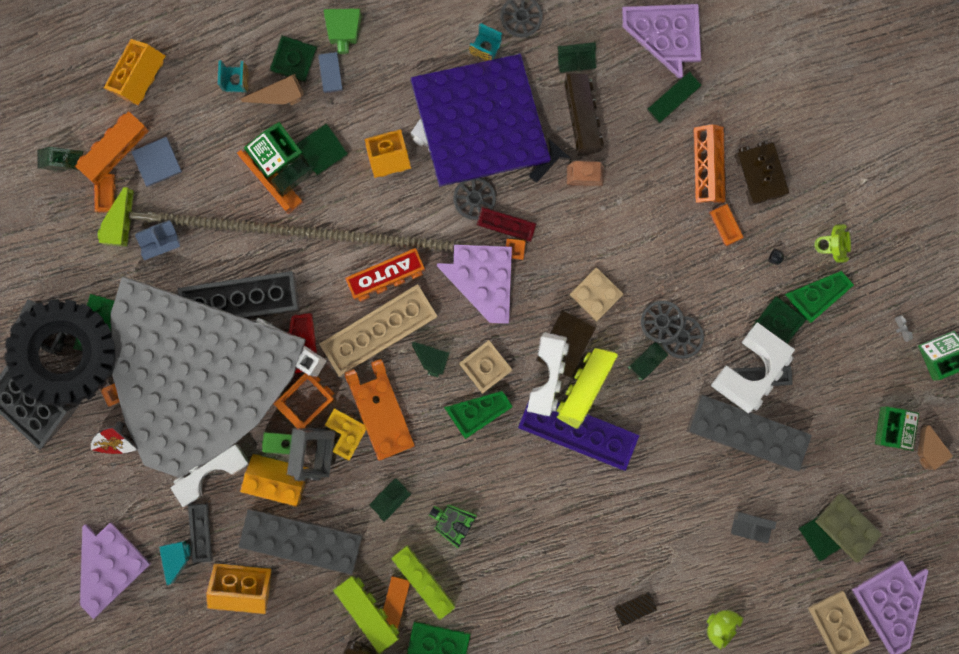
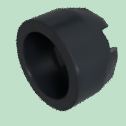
M774 248L768 258V262L778 265L783 262L784 254Z

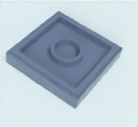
M167 137L132 151L147 187L182 173Z

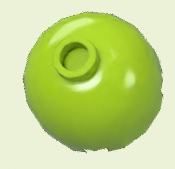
M722 610L716 615L712 613L706 622L709 624L707 628L709 640L720 650L725 648L737 633L736 626L740 627L742 625L743 617L731 610Z

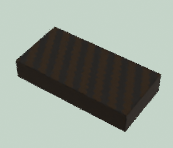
M647 592L614 607V610L621 625L624 626L657 611V608L650 593Z

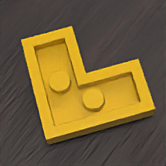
M333 409L324 426L341 434L333 449V453L350 461L366 428L364 424Z

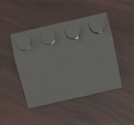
M6 365L0 374V414L41 450L68 421L80 404L54 407V405L49 404L46 406L34 399L32 400L15 384L7 370L8 365Z

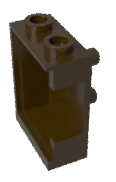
M768 141L758 143L755 148L750 149V146L738 149L739 152L734 157L738 166L741 165L748 188L746 194L749 206L781 198L789 194L774 142L768 144Z

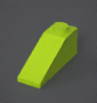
M123 187L101 223L97 234L99 243L128 247L131 220L129 219V212L132 211L133 190Z

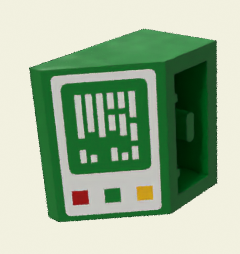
M280 122L263 131L244 147L266 179L295 162L302 153Z
M955 331L918 345L933 381L944 379L959 372V336Z
M887 406L880 407L874 445L914 451L919 413Z

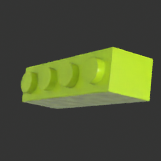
M408 545L391 558L439 620L455 609L456 605Z
M353 575L333 591L380 654L399 639L398 634L400 632L394 624L390 626L387 622V614L382 608L378 609L375 605L377 601L370 592L367 594L364 590L365 584L360 577L356 578Z

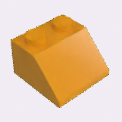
M401 129L364 139L374 178L411 169Z

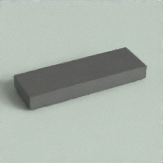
M783 366L781 370L784 373L778 381L774 380L772 382V386L792 385L791 366ZM733 368V371L747 380L759 381L764 379L766 368Z
M208 503L188 505L192 563L212 562Z

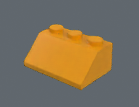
M130 39L104 89L130 103L139 105L145 98V93L153 83L154 76L158 69L162 67L166 56L146 43Z
M253 454L246 469L240 492L299 506L306 481L295 480L294 476L287 474L288 462Z
M214 563L206 593L207 609L266 614L272 569Z

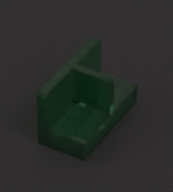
M596 42L558 46L559 72L566 73L596 69Z
M299 158L293 164H287L285 170L274 177L270 183L284 196L311 176L314 166L311 164L308 167Z
M395 478L369 506L385 522L412 493Z

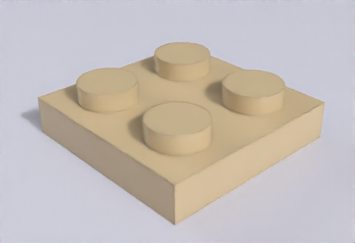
M597 268L570 294L596 322L623 295Z
M489 340L459 363L482 394L512 371L511 367Z

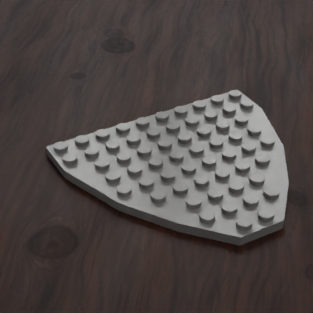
M122 277L111 311V339L114 340L115 346L112 375L125 423L135 446L138 448L137 450L144 466L179 478L190 473V470L194 467H201L225 452L261 422L292 380L306 339L128 277Z

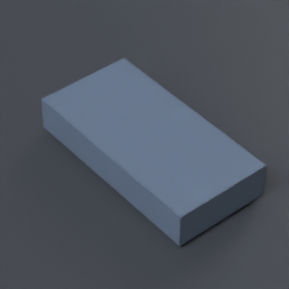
M338 53L318 55L323 92L343 91Z

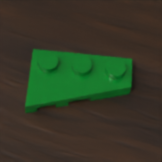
M839 271L789 292L785 296L807 321L812 323L853 287L854 284L842 271Z
M503 391L447 406L444 409L463 437L467 439L513 406Z

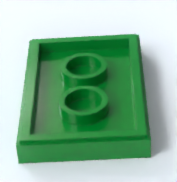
M414 621L407 654H466L471 633Z

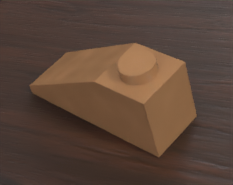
M295 74L242 97L241 101L266 104H287L290 102L291 105H294L301 101L300 97L304 93Z

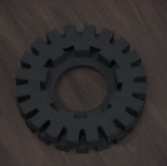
M59 299L49 300V304L43 305L41 302L33 306V311L28 312L26 310L19 316L21 319L19 323L14 322L10 329L11 336L7 337L5 343L7 353H4L5 363L8 365L7 370L18 388L32 400L34 399L46 406L49 404L54 405V407H65L68 404L75 406L82 404L81 401L86 398L90 400L96 396L95 392L99 389L102 390L108 383L106 381L107 378L112 376L115 360L114 340L111 339V331L103 318L97 312H93L91 307L83 303L79 305L76 301L65 299V302H60ZM58 332H65L75 336L80 341L83 349L79 365L74 370L64 374L48 371L43 367L39 359V349L42 342L48 336Z

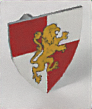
M117 422L115 428L111 426L99 431L91 442V450L108 454H123L135 451L138 448L121 434L124 426L122 422Z

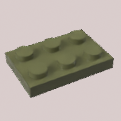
M842 493L834 498L815 521L855 562H860L882 535Z

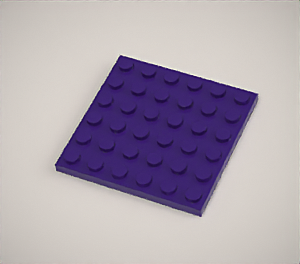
M521 54L410 78L439 187L550 162L551 159Z

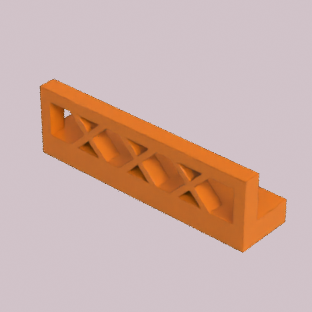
M714 124L694 127L696 203L726 202L724 127ZM700 131H707V138L704 142L700 139ZM704 149H706L708 156L703 161L701 159V153ZM704 168L708 170V176L705 180L701 177V172ZM706 186L709 197L702 198V190Z
M240 150L237 152L239 157L288 214L303 203L278 172L266 179L246 151Z

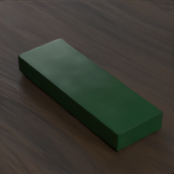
M689 71L647 108V111L660 124L702 85Z

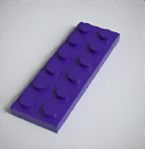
M527 404L518 426L519 429L626 471L640 435L586 414L583 422L576 429L558 419L559 412L552 411L550 416L527 411Z

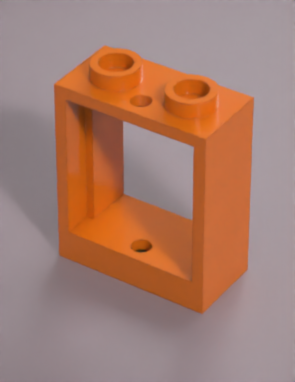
M306 373L303 374L274 403L296 428H307L335 400L333 397L335 393L328 386L323 387L319 383L321 379L318 376L314 377ZM309 380L327 400L304 422L285 402Z

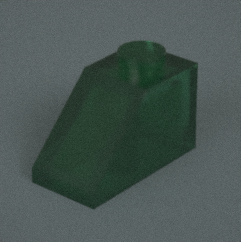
M57 147L38 149L37 169L53 171L79 170L75 166L79 158L83 156V151Z
M412 342V347L424 370L428 371L427 375L437 378L439 374L443 375L450 353Z
M653 342L628 368L640 381H643L668 354L657 342Z

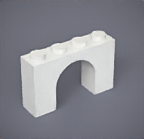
M759 323L753 326L742 343L762 358L766 368L764 379L750 381L741 377L728 366H725L711 384L714 389L747 413H750L753 409L757 410L763 403L761 400L764 394L767 396L774 387L771 385L774 380L778 381L784 372L781 369L784 365L787 367L794 358L791 355L795 351V349Z

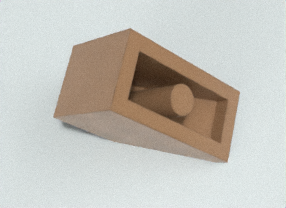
M923 425L920 431L917 453L921 458L919 462L925 469L936 470L952 458L953 455L931 426Z

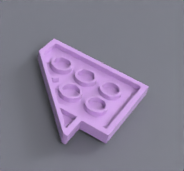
M698 4L622 7L623 28L679 79L683 77L682 63L701 61Z
M454 244V263H437V267L489 323L509 324L512 247Z
M112 522L98 535L87 524L82 526L80 606L93 619L151 565Z
M902 560L851 589L889 654H901L910 649L928 575V570L924 568L912 576Z

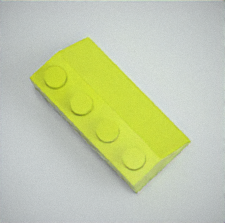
M594 348L592 353H587L583 360L586 363L584 368H579L574 377L577 379L575 385L570 384L565 394L568 396L565 402L561 401L556 410L559 412L558 419L576 429L580 426L618 354Z

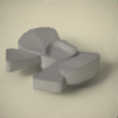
M902 315L895 317V321L899 326L896 332H901L906 342L913 340L912 332L908 331L906 326V319Z

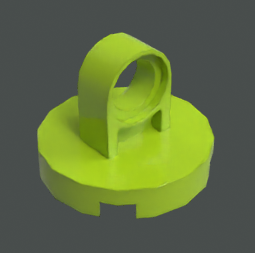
M844 224L835 225L831 235L816 239L814 246L817 252L822 254L832 253L837 263H846L849 260L846 257L847 252H851L850 233L845 232L847 226ZM822 239L827 240L829 243L827 250H823L820 247Z

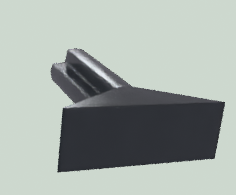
M549 138L550 162L537 165L529 174L530 179L536 183L558 159H572Z

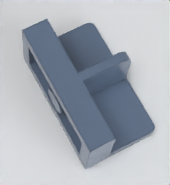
M170 220L135 233L144 260L180 247V239Z

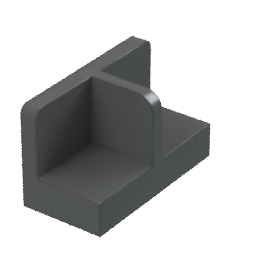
M736 511L731 534L768 543L771 530H775L777 522Z

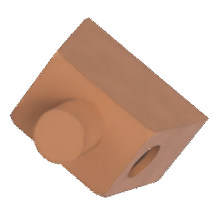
M573 161L567 166V185L603 186L602 163Z

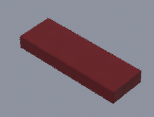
M481 207L476 226L531 242L536 223Z

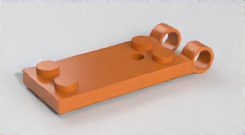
M381 359L371 362L376 379L360 385L358 375L354 369L344 373L378 461L415 447ZM374 396H377L379 398L378 403L373 402L372 399Z

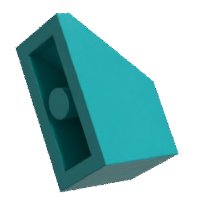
M186 541L159 547L166 585L176 581L189 561L191 549L189 544H186Z

